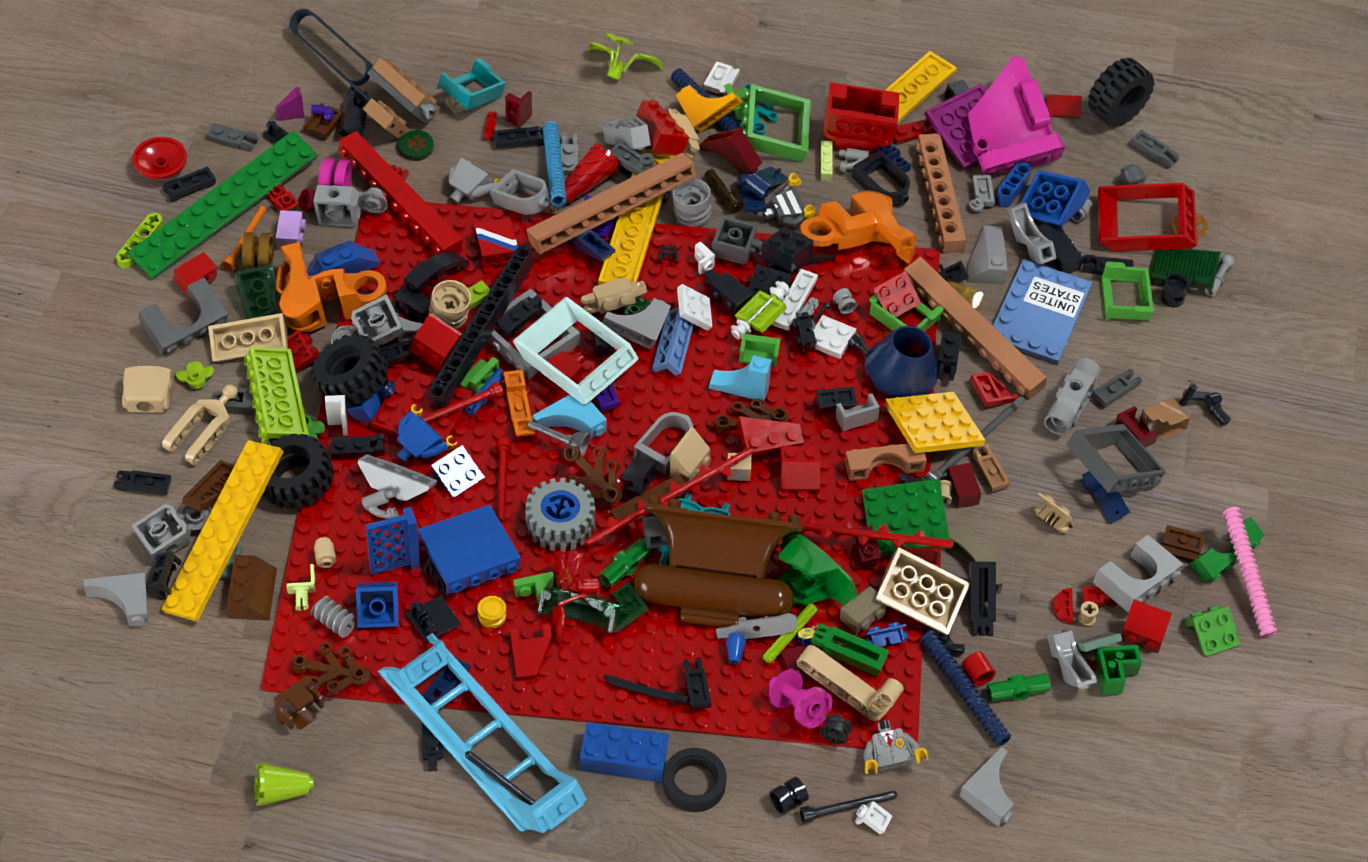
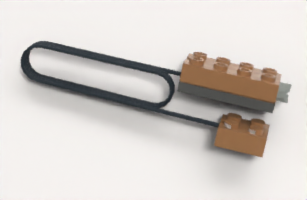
M302 8L292 14L289 22L290 30L369 101L363 110L398 139L410 131L405 125L407 122L381 100L377 102L372 98L370 99L357 86L365 84L370 77L373 78L406 109L426 124L441 109L436 105L437 100L428 94L420 85L416 84L411 77L406 75L402 69L389 59L385 61L380 57L373 65L312 11ZM304 17H315L365 62L366 70L360 79L350 80L299 34L298 25Z

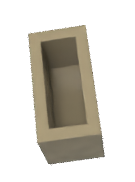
M871 586L841 608L840 620L855 634L861 630L868 629L874 620L881 619L886 613V605L875 600L877 592Z

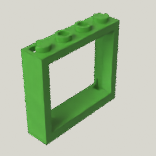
M751 84L749 89L745 90L743 97L745 103L742 108L744 116L741 126H743L742 131L754 150L802 163L808 153L811 100ZM755 101L798 112L797 144L753 133Z

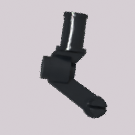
M1191 383L1188 389L1183 391V396L1179 400L1181 405H1187L1189 400L1204 401L1206 407L1209 408V414L1213 415L1222 427L1230 422L1231 418L1221 408L1222 396L1218 392L1196 391L1198 387L1194 383Z

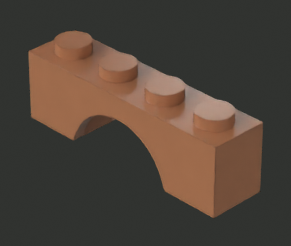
M909 443L846 451L844 464L849 481L868 479L871 470L881 464L895 465L906 474L925 472L927 460L924 452L914 453Z

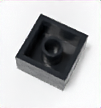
M783 227L763 242L761 261L788 274H793L812 258L814 241L790 228Z

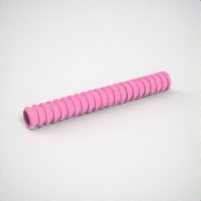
M1230 507L1223 511V516H1226L1224 520L1227 522L1228 532L1231 533L1229 536L1232 539V544H1234L1233 549L1236 550L1235 555L1238 556L1236 559L1239 561V567H1241L1240 572L1243 573L1242 578L1245 579L1244 584H1247L1245 588L1248 590V596H1250L1249 601L1252 602L1251 607H1254L1252 611L1255 613V619H1257L1256 624L1259 625L1258 630L1261 631L1260 636L1268 637L1277 632L1276 624L1273 622V616H1271L1272 611L1269 610L1270 605L1267 604L1268 599H1266L1267 595L1264 593V587H1262L1263 582L1260 581L1259 570H1256L1258 566L1253 558L1252 547H1249L1251 544L1248 541L1249 537L1246 536L1247 531L1244 530L1246 527L1243 524V519H1241L1242 515L1239 513L1240 508Z

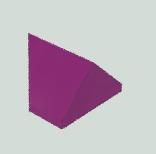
M296 86L275 107L276 119L278 121L304 118L302 93L299 87Z

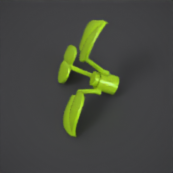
M606 32L605 35L613 41H618L617 52L593 42L590 43L588 51L604 50L611 54L607 76L616 80H620L622 72H626L629 65L636 58L654 63L662 70L664 68L663 63L659 59L640 53L634 54L628 63L623 66L624 63L618 61L622 43L632 46L633 42L612 33Z

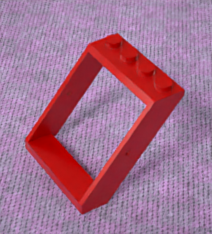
M1184 183L1098 187L1099 242L1113 252L1194 248L1197 246L1195 191ZM1178 198L1179 234L1118 237L1117 200Z

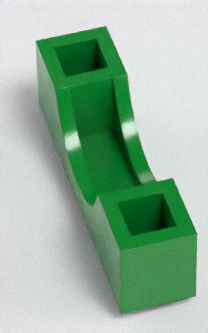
M1252 517L1243 520V524L1246 527L1244 530L1247 531L1246 536L1249 537L1248 541L1251 544L1249 547L1254 549L1261 544L1259 540L1265 535ZM1232 542L1227 553H1220L1211 548L1189 563L1203 583L1210 579L1212 582L1222 575L1220 572L1223 569L1227 571L1235 565L1233 561L1238 556L1235 555L1236 550L1233 549L1234 544Z

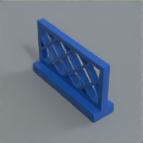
M411 507L403 509V515L365 525L371 575L411 565L412 570L420 568L417 523ZM380 529L377 533L372 532L373 530ZM387 531L391 532L387 536L384 535ZM396 535H401L398 539L394 538ZM377 540H382L380 543L375 544ZM387 543H391L389 547H385ZM378 551H381L382 553L379 556L375 555Z

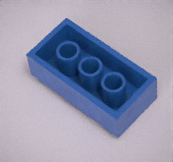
M587 722L580 755V771L662 782L668 752L669 734Z

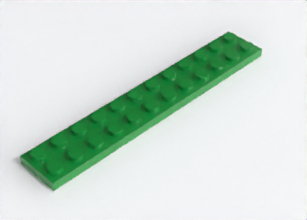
M293 130L129 250L128 256L152 280L271 193L272 189L276 186H280L317 159L318 154Z

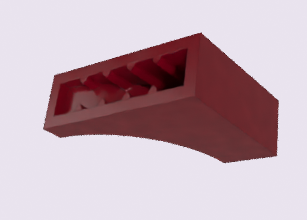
M741 128L709 135L699 144L702 151L715 152L726 158L735 166L740 174H754L763 163Z

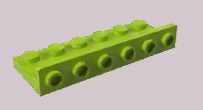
M250 347L248 354L244 356V365L248 368L247 379L250 380V394H253L252 405L256 409L255 421L259 424L258 436L261 438L262 444L267 445L269 438L280 439L281 436L285 435L288 437L290 434L295 433L298 436L300 434L309 436L291 349Z

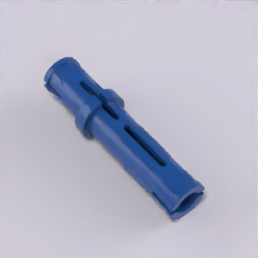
M497 368L484 386L475 392L474 395L487 390L490 384L498 381L501 383L504 379V373L500 375L503 370ZM486 398L466 406L465 411L467 412L471 409L468 414L474 416L477 410L487 403L488 399Z

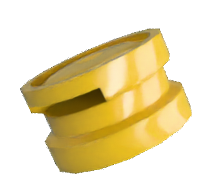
M496 596L483 598L478 604L479 622L487 628L500 627L506 620L505 602Z

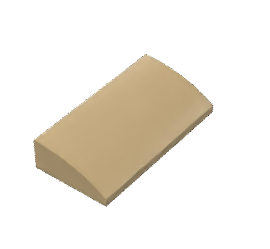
M283 313L208 326L213 363L243 358L245 354H248L250 347L288 349L286 318Z

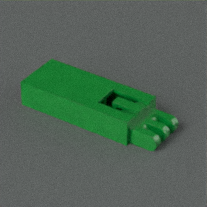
M818 624L814 637L811 639V642L822 647V651L828 656L877 677L889 652L887 649L838 628H830L823 624Z

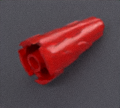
M595 143L592 145L588 153L565 181L567 198L565 204L573 203L582 194L590 191L620 169L617 168L619 163L612 152L607 148L604 151L600 149L603 147L602 144Z

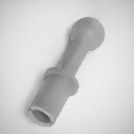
M1231 255L1221 257V266L1216 273L1213 289L1205 288L1207 295H1210L1212 292L1211 296H1215L1219 287L1224 284L1223 276L1225 272L1234 265V258Z

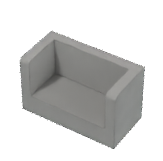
M868 394L867 403L844 410L842 404L838 403L835 418L842 431L878 421L880 407L873 394Z

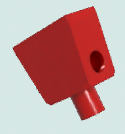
M562 351L546 361L577 384L583 376L582 364L586 360L581 353H577L572 357L566 351ZM539 371V376L563 396L568 394Z

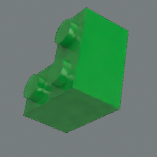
M1138 645L1098 648L1094 662L1102 695L1122 694L1126 683L1125 676L1138 675L1142 664Z

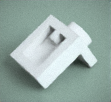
M702 242L697 243L694 256L699 262L698 273L702 275L714 267L715 254Z
M872 801L867 805L863 804L858 809L855 823L859 825L864 822L878 834H882L886 830L892 815Z

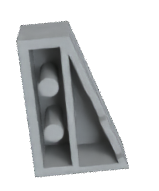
M637 116L602 123L606 144L616 145L618 142H621L636 151L644 150L646 146H651L648 126Z

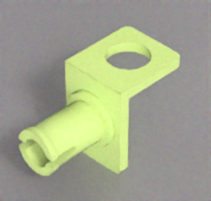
M310 564L311 582L287 584L288 594H296V610L301 611V603H303V610H307L309 608L308 593H315L314 564Z

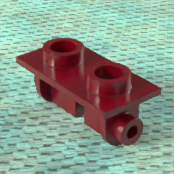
M872 525L859 528L861 530L874 531ZM855 537L862 563L866 562L869 567H875L878 559H882L877 540L869 539L865 545H860L858 537Z

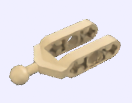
M228 384L223 388V395L219 400H198L196 404L191 405L165 436L162 447L170 452H174L207 412L215 418L185 455V461L193 466L199 464L225 432L227 425L231 421L224 405L229 399H234L237 396V388L232 384Z

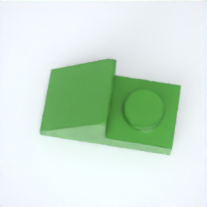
M553 572L513 580L515 597H526L535 593L538 605H541L554 586Z

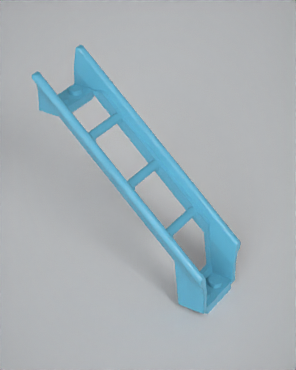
M433 633L426 637L433 647L402 669L383 667L377 671L519 831L528 829L544 833L548 829L552 830L584 805L583 802L587 799L577 780L558 771L450 653L443 641L439 640ZM447 664L449 669L462 683L430 705L414 687ZM469 690L495 720L463 742L437 712L459 694ZM503 727L529 756L503 776L511 781L528 767L536 764L545 774L552 776L559 785L530 806L514 798L502 785L465 757L466 751H471L472 746L495 729Z

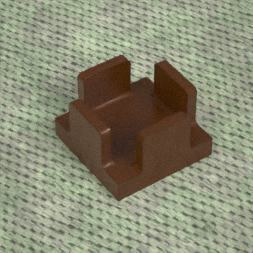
M308 675L274 697L277 720L282 725L285 723L290 730L294 728V724L299 729H303L316 720V715L309 708L311 704L315 702L320 709L324 707L323 696L313 686L312 679Z

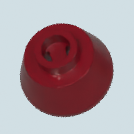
M305 188L299 195V206L304 212L315 210L313 200L316 191L312 188Z

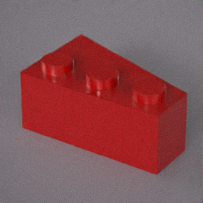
M741 416L736 421L742 450L750 447L753 451L751 458L778 453L781 451V446H802L804 443L800 424Z

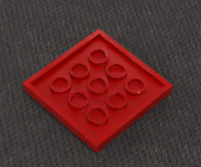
M404 367L395 382V392L390 397L385 398L371 422V428L398 437L399 421L409 411L411 412L413 404L417 405L415 411L418 412L421 408L423 409L422 416L439 410L432 405L429 395V388L436 378ZM459 387L447 406L473 396V391ZM465 407L428 422L444 438V442L448 436L452 435L465 412Z

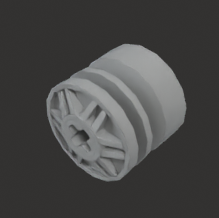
M691 179L673 189L674 217L678 223L683 226L698 227L709 221L711 217V194L708 184L702 180Z

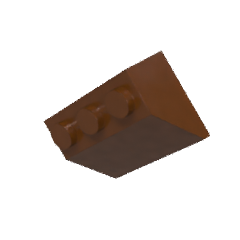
M235 555L227 601L229 619L270 621L277 574L276 567L256 556Z

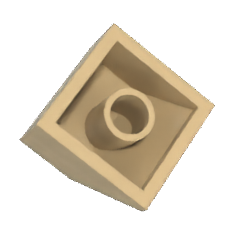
M692 427L671 452L669 476L673 477L679 474L685 483L699 476L700 466L708 467L711 461L710 448Z

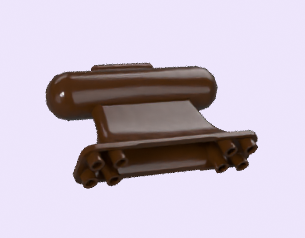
M649 496L648 503H644L643 509L655 515L664 526L669 545V564H646L636 573L634 590L644 602L680 607V620L682 622L723 628L737 624L741 616L765 618V616H780L791 611L794 597L790 586L786 582L764 577L768 561L776 545L790 533L803 531L804 524H800L801 516L789 514L788 522L780 521L781 513L769 512L768 519L723 515L681 508L682 502L678 499H669L668 506L661 505V497Z

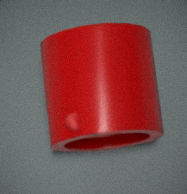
M982 651L972 653L961 664V667L975 687L987 684L996 675L995 669Z

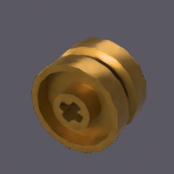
M245 232L242 246L243 271L253 273L258 265L261 273H271L274 259L272 233H261L258 240L255 232Z

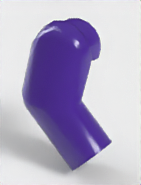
M325 105L311 106V113L324 114L323 118L325 120H333L334 111Z

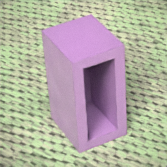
M280 210L275 238L277 250H281V246L296 242L303 244L304 233H302V230H306V219H303L302 212Z

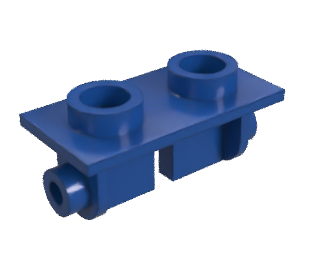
M899 622L887 625L888 628L880 629V626L868 629L869 632L864 635V638L869 637L868 642L880 647L887 645L885 638L889 639L890 645L903 643L904 640L908 639L907 633L902 630L906 627V624L900 625Z

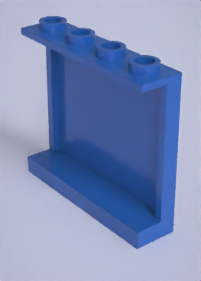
M490 505L417 530L418 544L420 547L424 546L446 584L447 595L458 593L465 588L477 586L482 582L497 579L499 576L507 573L511 574L520 569L521 557Z

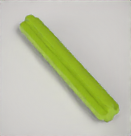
M812 603L808 604L796 618L798 626L795 630L782 634L763 655V659L767 663H771L817 612V607Z

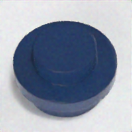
M387 379L383 386L379 387L380 396L383 398L386 396L390 397L396 390V383Z

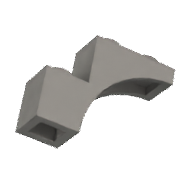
M1023 202L1008 208L1015 240L1017 243L1027 245L1030 261L1043 264L1056 259L1053 241L1047 239L1038 230L1030 215L1027 203Z

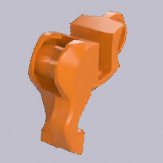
M870 190L860 191L851 196L850 213L837 201L821 204L818 217L808 218L800 226V234L813 240V246L824 247L837 243L838 250H845L872 241L888 243L894 246L897 256L910 264L914 256L916 235L909 231V229L899 226L894 218L892 198L883 193ZM818 230V234H823L824 236H817L811 232Z
M300 242L281 246L285 261L278 268L276 291L281 298L279 306L286 318V325L294 331L299 329L302 332H311L327 325L322 302L340 298L345 320L352 318V311L386 295V280L383 275L376 271L366 270L359 273H345L344 269H331L308 276ZM371 283L378 286L371 294L363 295L357 292L365 284Z

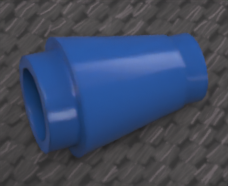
M733 632L726 638L728 662L731 664H740L746 644L745 636L742 633Z

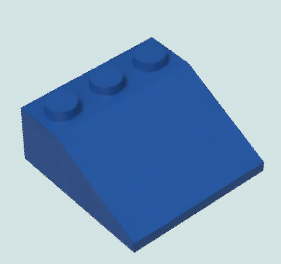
M1038 170L1021 203H1027L1033 220L1062 226L1084 206L1091 190L1084 179Z

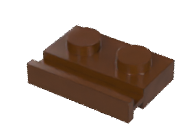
M327 106L334 111L333 120L331 121L325 120L323 118L324 114L313 113L303 125L304 131H311V134L327 139L340 122L342 111Z
M1167 525L1162 547L1174 557L1192 562L1201 555L1206 535Z

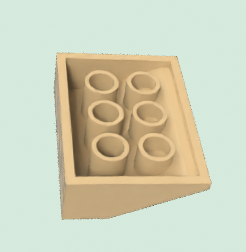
M898 548L892 555L885 570L875 600L948 635L970 583Z

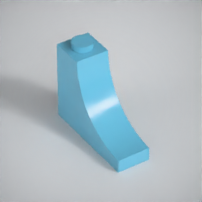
M753 355L750 364L740 370H714L709 389L750 399H758L764 402L769 389L772 360Z
M571 395L533 415V421L545 427L562 426L573 428L583 433L589 432L591 433V439L601 436L606 431L607 419L591 401L587 404H582Z

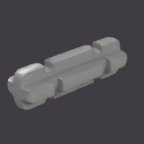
M813 297L810 298L798 316H801L803 312H808L809 315H812L818 307L819 301Z

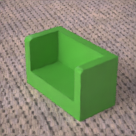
M743 334L739 363L750 364L753 355L771 359V367L776 368L780 339Z

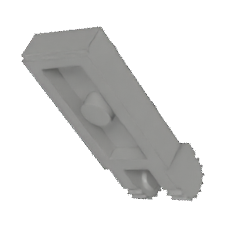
M562 133L561 156L564 175H570L578 164L577 134H573V144H566L567 135Z

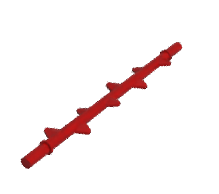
M748 447L711 469L701 465L700 475L681 486L674 481L670 482V492L661 497V505L668 506L669 499H674L688 490L699 494L700 484L718 473H722L727 477L730 476V467L737 465L739 461L752 455V449ZM639 500L638 510L619 521L612 516L608 517V527L600 529V532L585 539V545L589 547L603 538L606 539L607 536L626 525L637 529L638 519L649 513L643 509L644 503L647 502Z
M810 516L805 523L800 522V524H804L803 531L819 532L823 539L836 534L858 537L860 545H865L869 539L894 541L896 548H900L904 543L953 548V540L925 537L922 530H919L912 536L889 533L885 524L877 531L853 529L850 522H846L841 527L816 524L814 516Z

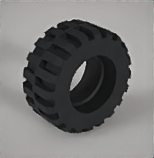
M1133 58L1117 60L1112 65H1109L1100 74V77L1095 80L1094 86L1090 89V95H1088L1089 108L1107 125H1123L1127 121L1132 120L1134 116H1137L1139 111L1145 107L1146 102L1149 101L1150 95L1154 90V77L1151 72Z
M353 334L350 337L344 336L340 340L336 339L331 345L328 344L325 350L318 354V359H315L312 367V381L324 398L325 396L345 395L346 407H351L353 404L358 405L363 400L370 399L372 394H376L379 391V387L385 383L384 378H387L388 363L371 338Z
M296 433L290 434L288 437L285 435L281 436L279 440L270 442L271 446L281 448L283 454L263 492L265 498L271 504L280 508L285 506L286 509H293L294 507L298 509L304 508L305 505L309 504L310 506L314 504L315 500H320L323 497V493H327L329 490V484H332L334 478V468L324 445L312 436L308 437L306 434L298 436ZM308 465L304 472L295 477L281 478L282 474L293 466Z

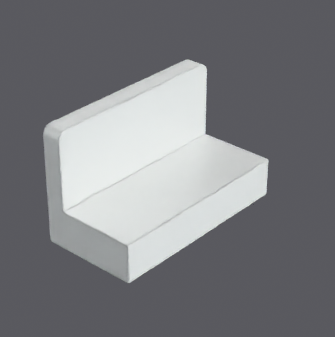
M345 395L325 396L328 425H342L343 436H347Z

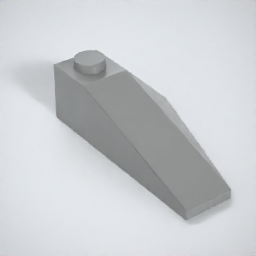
M984 226L967 267L968 282L1004 284L1007 273V259L1002 226Z

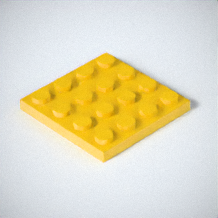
M954 392L896 397L885 400V407L914 453L984 446L985 438Z

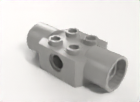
M1087 358L1079 359L1071 374H1067L1063 383L1064 387L1059 388L1056 394L1057 400L1053 403L1044 419L1046 428L1052 433L1065 435L1071 426H1075L1101 374L1100 366L1093 360Z

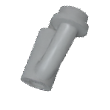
M847 148V150L840 149L839 156L846 157L845 161H841L840 171L845 173L846 170L853 169V165L868 157L869 151Z
M381 490L362 498L364 508L377 517L390 519L399 516L396 508H387V511L377 508L388 503L390 498L395 497L393 490L387 492L386 490Z

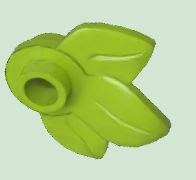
M192 361L187 364L186 370L176 371L175 374L180 382H187L190 388L199 389L205 385L206 379L213 375L214 369L211 366L203 367V364L199 361Z

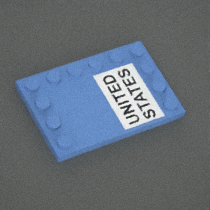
M1023 259L993 326L1021 353L1058 365L1090 291L1092 282Z

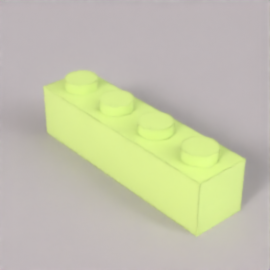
M821 140L820 181H832V141Z

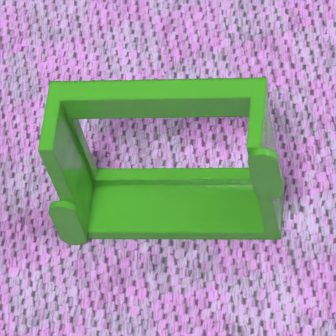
M1106 262L1101 276L1105 321L1117 318L1147 320L1150 322L1154 308L1148 268L1125 267V264L1122 262ZM1111 281L1138 283L1141 306L1113 305Z
M876 294L870 298L871 316L892 331L899 327L907 326L882 308ZM923 303L915 306L914 309L926 317L916 327L925 332L936 321L941 320L944 308L938 306L932 311Z

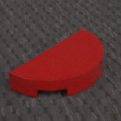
M1066 588L1055 595L1052 609L1060 621L1073 625L1074 622L1072 588Z

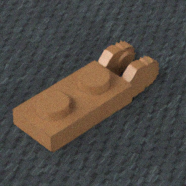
M987 444L982 446L984 456H981L978 449L974 447L971 450L973 459L991 492L1008 488L1010 481Z

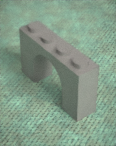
M1149 535L1135 544L1130 556L1151 575L1150 579L1139 580L1132 578L1110 561L1098 569L1093 580L1096 586L1127 612L1130 611L1133 599L1143 603L1146 599H1152L1157 591H1163L1171 581H1177L1182 574L1180 571L1183 563Z

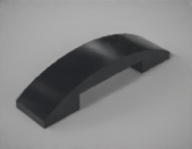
M443 252L428 258L415 267L404 278V282L417 291L429 285L431 278L451 268L458 271L468 266L469 261L457 252Z

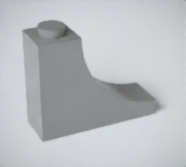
M654 298L645 310L637 314L616 315L607 312L602 323L616 334L652 350L671 306L662 300Z
M145 573L84 579L86 597L104 598L117 604L126 614L129 626L138 627L149 624L148 589L146 588L147 580Z
M1003 747L962 786L960 794L963 800L997 827H1000L1004 822L1008 823L1012 819L1015 805L1004 793L1000 784L999 771L1006 762L1008 751Z

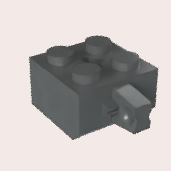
M722 216L712 242V252L716 258L747 265L751 254L762 255L763 242L757 240V227L753 223Z

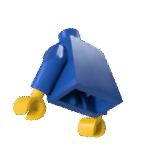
M413 404L411 412L409 411L399 421L397 440L403 447L397 453V456L403 461H406L412 454L419 459L430 458L443 453L447 449L452 450L457 445V442L454 444L449 443L453 438L451 435L444 442V438L421 418L423 409L421 408L418 412L415 411L416 404Z

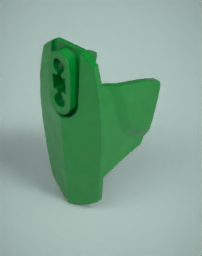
M797 532L790 533L782 539L779 559L790 565L778 580L786 582L793 592L794 604L807 606L810 603L833 598L844 606L856 598L858 593L852 578L817 545Z

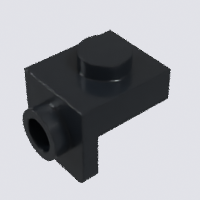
M962 261L947 268H944L942 264L938 265L941 271L938 274L951 286L969 278Z

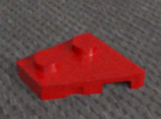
M989 372L972 374L970 377V381L984 407L1013 403L1019 398L1016 393L1013 395L1005 389L1006 385L998 381Z

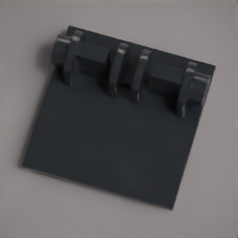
M756 264L748 290L752 292V298L759 291L771 295L770 287L776 288L775 283L777 281L785 282L790 287L791 274Z
M441 595L424 604L414 601L411 604V610L406 612V615L426 643L429 642L426 637L431 633L439 637L461 625Z

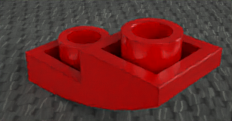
M282 184L276 186L267 195L268 199L278 210L289 211L299 206L290 191L287 192Z

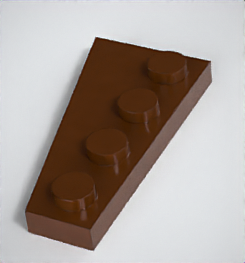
M220 460L183 497L182 504L200 511L215 503L234 465Z

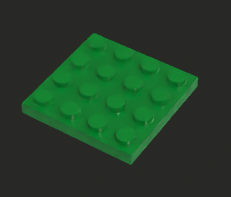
M940 478L862 489L867 526L872 525L874 531H877L885 524L889 533L914 536L919 530H922L925 537L950 540ZM876 539L881 557L892 556L898 549L894 541ZM904 543L901 547H930V546H929V545L912 544V543Z

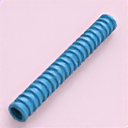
M548 121L543 125L550 201L552 205L560 207L567 200L558 124L554 121Z

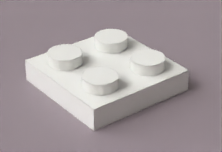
M683 284L677 287L680 317L707 331L712 328L710 298Z
M822 315L813 330L817 341L816 348L814 349L840 359L849 345V339L856 334V328Z

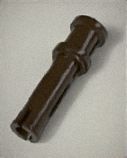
M713 169L707 170L704 176L720 195L721 202L726 204L731 214L739 212L743 207L741 200L735 197L734 191L726 187Z

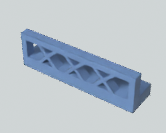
M679 308L669 311L665 319L652 367L655 372L667 368L675 376L681 374L694 324L680 317Z

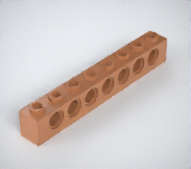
M939 133L919 135L918 142L915 143V151L919 153L918 163L919 166H922L921 175L922 179H925V192L929 194L928 205L932 207L931 218L935 219L934 230L935 233H938V246H941L943 254L964 252L966 237L941 136Z

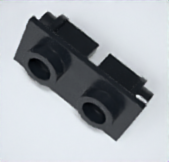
M269 121L266 124L268 130L263 133L264 136L274 143H277L289 134L278 126L275 121Z
M796 312L795 319H792L794 330L798 329L799 336H796L797 345L802 347V352L804 353L805 347H808V349L816 348L817 341L814 331L807 332L808 329H813L811 315L808 312H803L801 316H798V312Z
M428 556L423 571L442 594L447 597L446 584L431 557Z

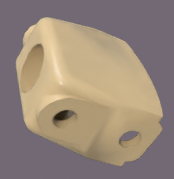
M159 366L125 368L122 395L123 408H126L128 412L137 413L165 412L169 408L172 396L173 376L171 369Z

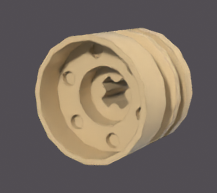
M455 280L440 282L433 289L429 314L432 313L454 329L460 328L465 324L471 304L469 289L463 283Z

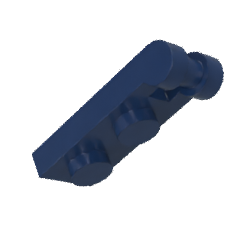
M456 658L468 672L471 670L470 664ZM446 665L424 693L423 698L428 703L433 704L458 686L461 681ZM435 693L440 695L438 698L434 697Z

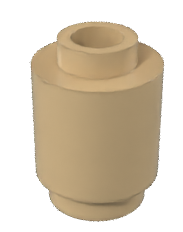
M326 537L317 539L314 545L316 564L322 568H330L336 563L334 544Z

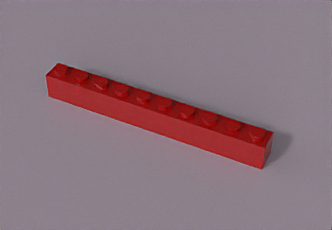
M357 131L338 140L340 156L351 161L352 168L359 172L363 180L366 179L371 188H378L383 192L392 210L397 212L402 220L412 227L415 234H419L422 237L424 243L429 245L436 255L449 251L459 254L463 251L462 239Z

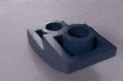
M893 144L880 146L875 149L876 152L879 150L884 152L904 172L911 170V164L900 156V150Z

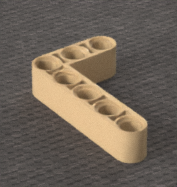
M808 645L796 662L801 670L872 721H879L894 705L904 689L899 681L888 679L876 691L813 645Z

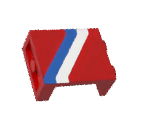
M505 218L474 223L475 238H478L481 250L482 267L507 264L514 251L518 248L511 219Z

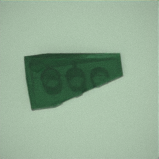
M272 264L235 272L234 281L246 318L251 319L274 315L276 278Z

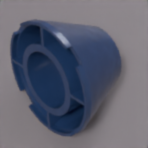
M914 326L899 327L882 338L869 349L864 361L866 375L873 381V386L892 398L927 395L933 390L938 380V365L931 339L926 332Z

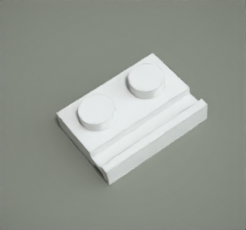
M716 61L704 83L703 89L717 94L722 93L726 96L724 85L730 83L733 86L740 69L737 68L736 70L732 66Z

